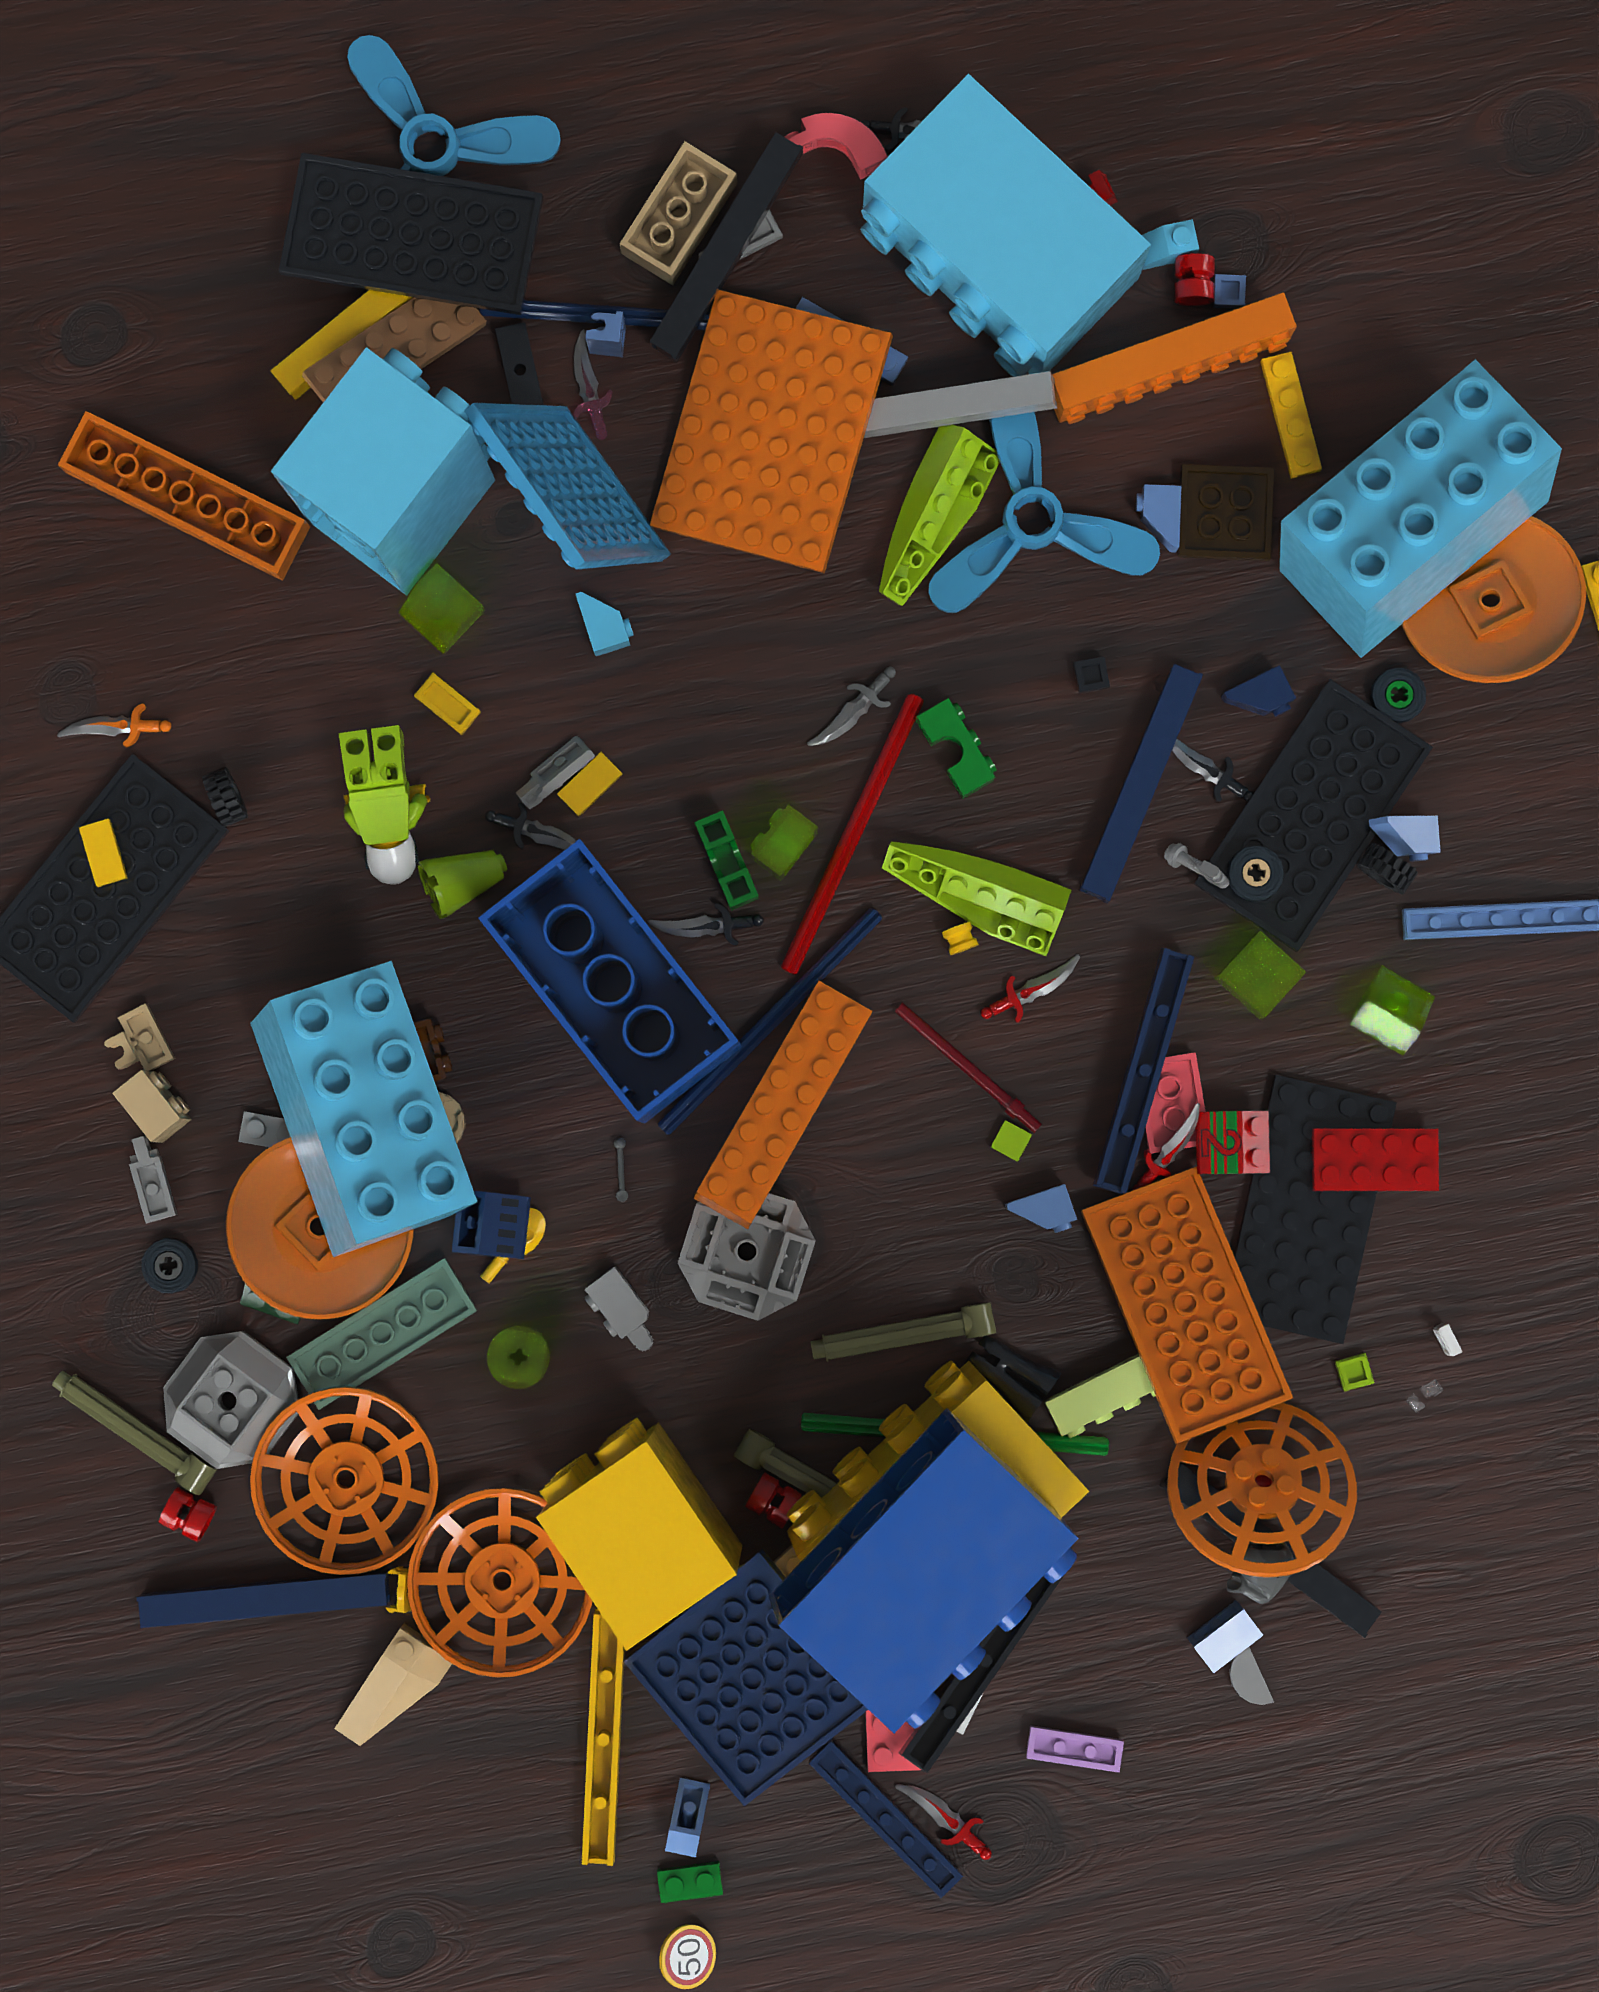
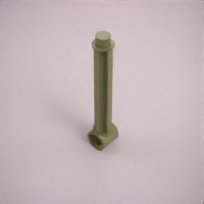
M991 1302L961 1307V1311L830 1335L822 1334V1339L811 1341V1348L814 1359L826 1357L828 1362V1360L947 1338L964 1335L966 1338H975L997 1332Z
M61 1371L54 1380L52 1386L61 1392L59 1397H64L174 1473L175 1481L193 1494L201 1495L218 1470L196 1453L192 1452L189 1454L77 1377V1374L70 1376L66 1372Z
M751 1428L747 1430L734 1453V1457L759 1471L763 1468L805 1493L815 1490L821 1498L837 1484L836 1481L776 1448L775 1442Z

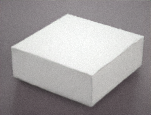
M1441 1323L1433 1327V1331L1445 1355L1453 1357L1462 1353L1449 1324Z

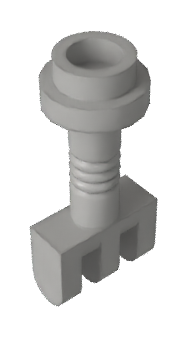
M1172 843L1166 849L1164 858L1167 860L1168 865L1174 868L1183 865L1204 876L1208 882L1220 888H1226L1229 885V879L1217 866L1205 860L1202 862L1187 854L1188 849L1185 845Z

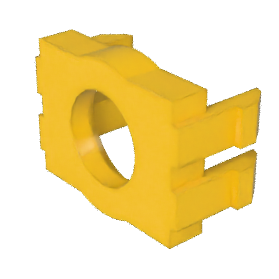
M398 1566L388 1571V1574L398 1575L397 1605L393 1604L386 1607L389 1613H406L411 1611L407 1593L408 1568Z

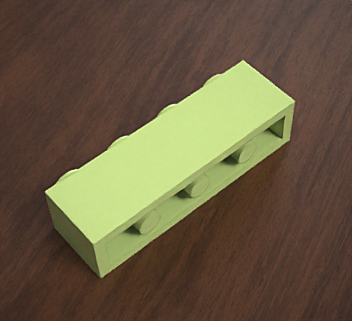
M1138 1353L1043 1401L1061 1436L1067 1434L1069 1438H1072L1086 1430L1084 1425L1094 1420L1097 1424L1103 1423L1114 1417L1112 1411L1121 1407L1125 1411L1142 1403L1141 1397L1149 1393L1153 1397L1156 1395Z

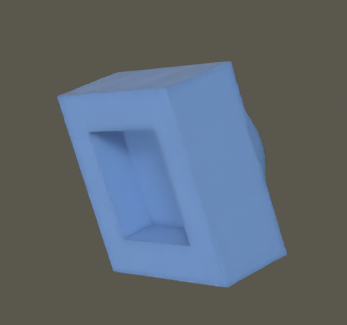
M1215 274L1213 307H1244L1246 275Z

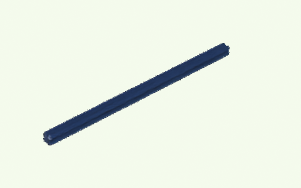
M524 300L522 315L479 308L482 316L605 324L604 321H595L591 318V315L598 312L616 314V311L623 312L625 325L659 327L668 312L667 309ZM707 312L697 330H706L711 312Z
M869 908L739 1040L742 1048L703 1077L658 1123L659 1127L666 1134H671L815 988L818 981H822L882 920L881 914L874 908Z

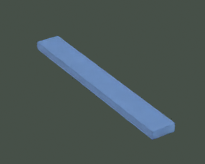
M1599 899L1402 909L1403 940L1599 931Z

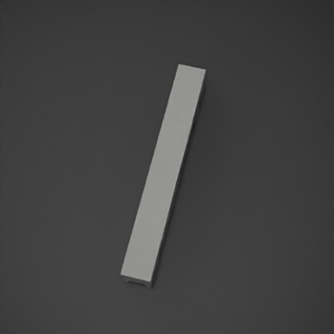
M1051 371L877 398L874 400L864 438L1056 409L1055 378L1051 375Z

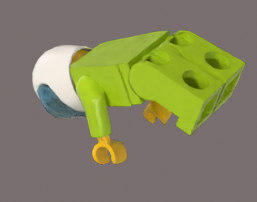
M399 725L371 729L375 761L372 759V741L367 729L339 733L345 779L349 794L343 795L346 804L344 806V819L357 835L362 836L366 844V869H370L372 875L382 883L400 884L411 877L416 868V863L420 861L415 839L411 836L409 830L416 826L427 803L431 800L428 795L425 796L426 784L410 786L409 781H407L403 748L404 734Z

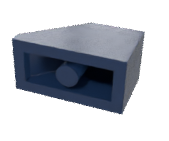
M1280 665L1224 692L1221 696L1224 703L1263 716L1273 712L1275 717L1290 710L1289 704L1296 699Z

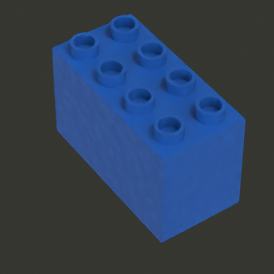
M580 839L478 917L638 1122L645 1124L742 1048L737 1038Z
M946 1408L769 1595V1599L778 1626L895 1734L905 1722L915 1729L930 1718L940 1703V1698L934 1691L951 1673L957 1679L962 1680L978 1667L986 1654V1650L979 1643L996 1625L1007 1632L1025 1617L1032 1605V1602L1025 1595L1042 1577L1049 1583H1054L1066 1574L1077 1558V1553L1070 1547L1079 1538L1044 1499Z

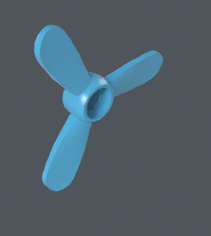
M372 35L359 37L353 41L348 49L347 59L350 70L374 104L402 131L399 139V151L405 163L401 168L402 170L445 176L456 166L458 161L494 165L538 164L551 160L559 151L561 143L560 132L553 121L543 116L496 118L455 129L445 118L436 114H425L409 75L388 43L380 37ZM427 132H437L447 138L445 140L446 151L444 155L433 162H424L413 156L415 154V140Z
M1035 412L992 418L989 421L997 456L1013 493V496L1010 497L1004 507L1003 526L966 547L935 573L929 583V596L932 603L939 610L946 613H957L968 607L998 579L1021 548L1037 550L1047 547L1053 541L1093 563L1131 576H1142L1150 572L1158 563L1160 556L1159 544L1155 537L1147 531L1101 517L1063 513L1061 503L1056 496L1042 488L1041 443ZM1039 502L1047 509L1053 526H1048L1039 534L1027 535L1020 529L1017 523V516L1013 515L1014 510H1019L1027 503Z

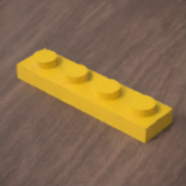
M1292 352L1263 358L1261 366L1290 478L1320 472L1322 466Z

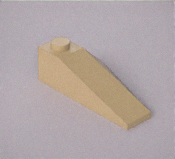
M404 1623L334 1729L361 1746L440 1683L452 1663L437 1653L423 1635Z

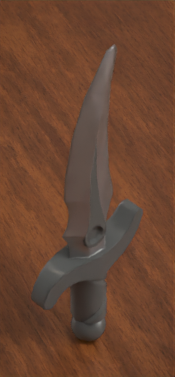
M891 666L886 667L884 673L881 672L868 687L862 684L848 685V690H858L861 692L859 696L847 702L832 723L818 736L810 740L807 745H820L840 737L857 723L861 715L868 712V708L872 703L880 708L890 706L891 703L889 701H880L877 695L890 682V679L896 675V670Z

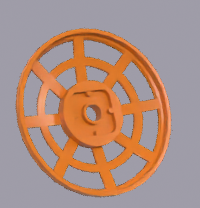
M333 1387L313 1392L296 1400L284 1409L268 1426L258 1443L253 1457L250 1476L251 1497L255 1513L263 1530L274 1545L289 1558L305 1567L322 1573L337 1575L360 1574L378 1569L394 1561L405 1553L420 1537L431 1518L437 1500L439 1487L438 1464L434 1448L426 1431L417 1419L401 1404L386 1395L369 1389ZM350 1395L359 1397L356 1414H335L318 1420L308 1406L317 1400L333 1396ZM371 1401H377L396 1411L409 1423L414 1431L398 1439L385 1425L368 1417ZM297 1412L307 1427L293 1440L285 1457L266 1454L268 1446L277 1430L290 1416ZM337 1423H354L350 1440L335 1443L331 1441L324 1427ZM369 1427L380 1433L390 1445L374 1453L369 1447L362 1444L365 1428ZM313 1435L322 1451L315 1457L312 1463L294 1459L301 1445L308 1437ZM419 1442L423 1445L429 1465L430 1485L428 1493L411 1488V1466L405 1450ZM396 1455L399 1458L402 1469V1485L384 1480L382 1464ZM263 1466L281 1470V1490L287 1508L270 1517L266 1509L262 1493L261 1475ZM343 1470L352 1472L355 1477L354 1484L350 1487L340 1485L338 1482L339 1472ZM291 1472L308 1475L310 1493L298 1501H295L291 1488ZM381 1493L398 1497L393 1510L380 1522L372 1505ZM407 1500L425 1505L423 1513L414 1529L401 1543L394 1547L385 1530L391 1527L399 1518L406 1506ZM318 1504L323 1510L331 1514L327 1530L312 1523L302 1512ZM361 1514L369 1527L368 1530L358 1533L340 1534L343 1517ZM294 1518L308 1533L324 1540L320 1558L312 1557L296 1548L283 1537L277 1528ZM375 1538L383 1553L374 1559L357 1563L332 1562L337 1543L355 1544Z
M1285 1403L1270 1407L1271 1409L1281 1411L1277 1423L1261 1420L1242 1423L1234 1421L1224 1425L1227 1429L1211 1440L1203 1454L1184 1450L1190 1439L1178 1443L1172 1453L1168 1470L1167 1492L1170 1508L1177 1525L1187 1540L1200 1553L1214 1563L1233 1572L1256 1577H1279L1307 1570L1324 1560L1337 1548L1345 1537L1354 1516L1357 1502V1482L1353 1465L1345 1448L1336 1435L1321 1421L1309 1413ZM1293 1415L1317 1428L1334 1447L1318 1451L1304 1435L1289 1427ZM1263 1429L1274 1432L1270 1444L1252 1445L1244 1431ZM1286 1435L1300 1443L1308 1451L1309 1455L1293 1459L1291 1455L1281 1449ZM1230 1437H1233L1240 1449L1232 1457L1231 1461L1212 1456L1216 1449ZM1341 1459L1344 1464L1348 1480L1346 1506L1329 1498L1330 1479L1325 1464L1327 1462ZM1180 1462L1198 1465L1197 1486L1201 1501L1185 1510L1178 1489V1468ZM1314 1466L1317 1467L1320 1477V1493L1302 1486L1301 1471ZM1208 1468L1226 1473L1225 1489L1213 1495H1210L1207 1484ZM1259 1475H1265L1271 1479L1272 1485L1260 1487L1255 1482V1478ZM1298 1498L1315 1505L1310 1515L1300 1524L1295 1525L1289 1510L1293 1508ZM1231 1501L1241 1512L1245 1513L1241 1527L1226 1518L1217 1507ZM1324 1510L1341 1518L1339 1526L1331 1537L1319 1548L1308 1554L1301 1535L1316 1524ZM1208 1512L1221 1528L1237 1537L1232 1554L1221 1551L1207 1541L1196 1530L1191 1521ZM1276 1517L1284 1530L1274 1533L1253 1531L1257 1518L1272 1519ZM1289 1541L1296 1557L1294 1560L1278 1563H1259L1244 1560L1249 1542L1275 1544Z
M491 1488L469 1493L453 1501L437 1513L424 1528L415 1544L409 1562L407 1577L408 1600L412 1615L421 1634L430 1646L445 1660L463 1670L477 1675L497 1678L513 1677L534 1672L558 1658L578 1637L588 1619L593 1601L585 1591L584 1602L579 1616L570 1632L563 1638L554 1628L552 1623L562 1609L567 1589H585L577 1577L567 1576L565 1560L544 1529L530 1520L511 1516V1497L527 1500L543 1508L547 1505L545 1499L540 1495L512 1488ZM498 1497V1515L479 1519L465 1528H462L450 1517L456 1510L472 1502ZM441 1525L453 1539L449 1542L442 1555L438 1572H419L420 1561L425 1547L434 1531ZM498 1525V1543L488 1545L483 1549L470 1536L484 1527ZM511 1525L530 1531L538 1539L526 1550L516 1544H512ZM461 1545L473 1558L466 1572H448L451 1558L457 1547ZM547 1547L555 1560L558 1576L540 1575L538 1565L534 1560ZM505 1572L510 1576V1587L499 1589L495 1585L494 1576L497 1573ZM418 1585H437L441 1605L450 1620L438 1634L431 1628L423 1612ZM447 1585H465L470 1603L459 1614L454 1609L450 1600ZM539 1588H557L554 1604L549 1613L544 1616L533 1603ZM478 1612H481L488 1617L495 1618V1634L492 1636L479 1632L469 1626L467 1622ZM523 1612L536 1625L521 1634L507 1636L508 1618L518 1616ZM458 1631H461L474 1641L494 1646L493 1665L481 1664L467 1659L453 1651L445 1643ZM543 1633L554 1647L546 1654L532 1661L505 1666L507 1646L525 1643Z

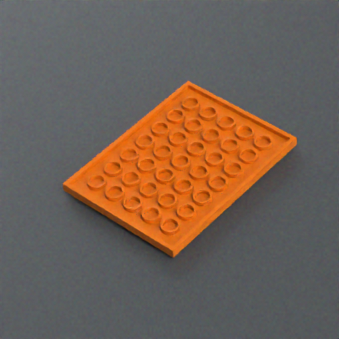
M719 290L713 302L650 526L825 574L893 335L890 332Z

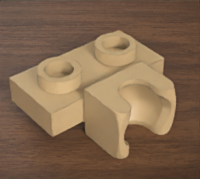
M146 1003L118 1017L125 1032H121L104 1042L106 1047H123V1057L115 1062V1066L119 1070L140 1061L144 1070L153 1071L175 1059L149 1005Z

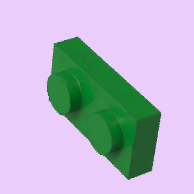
M719 1861L657 1869L661 1903L723 1895Z

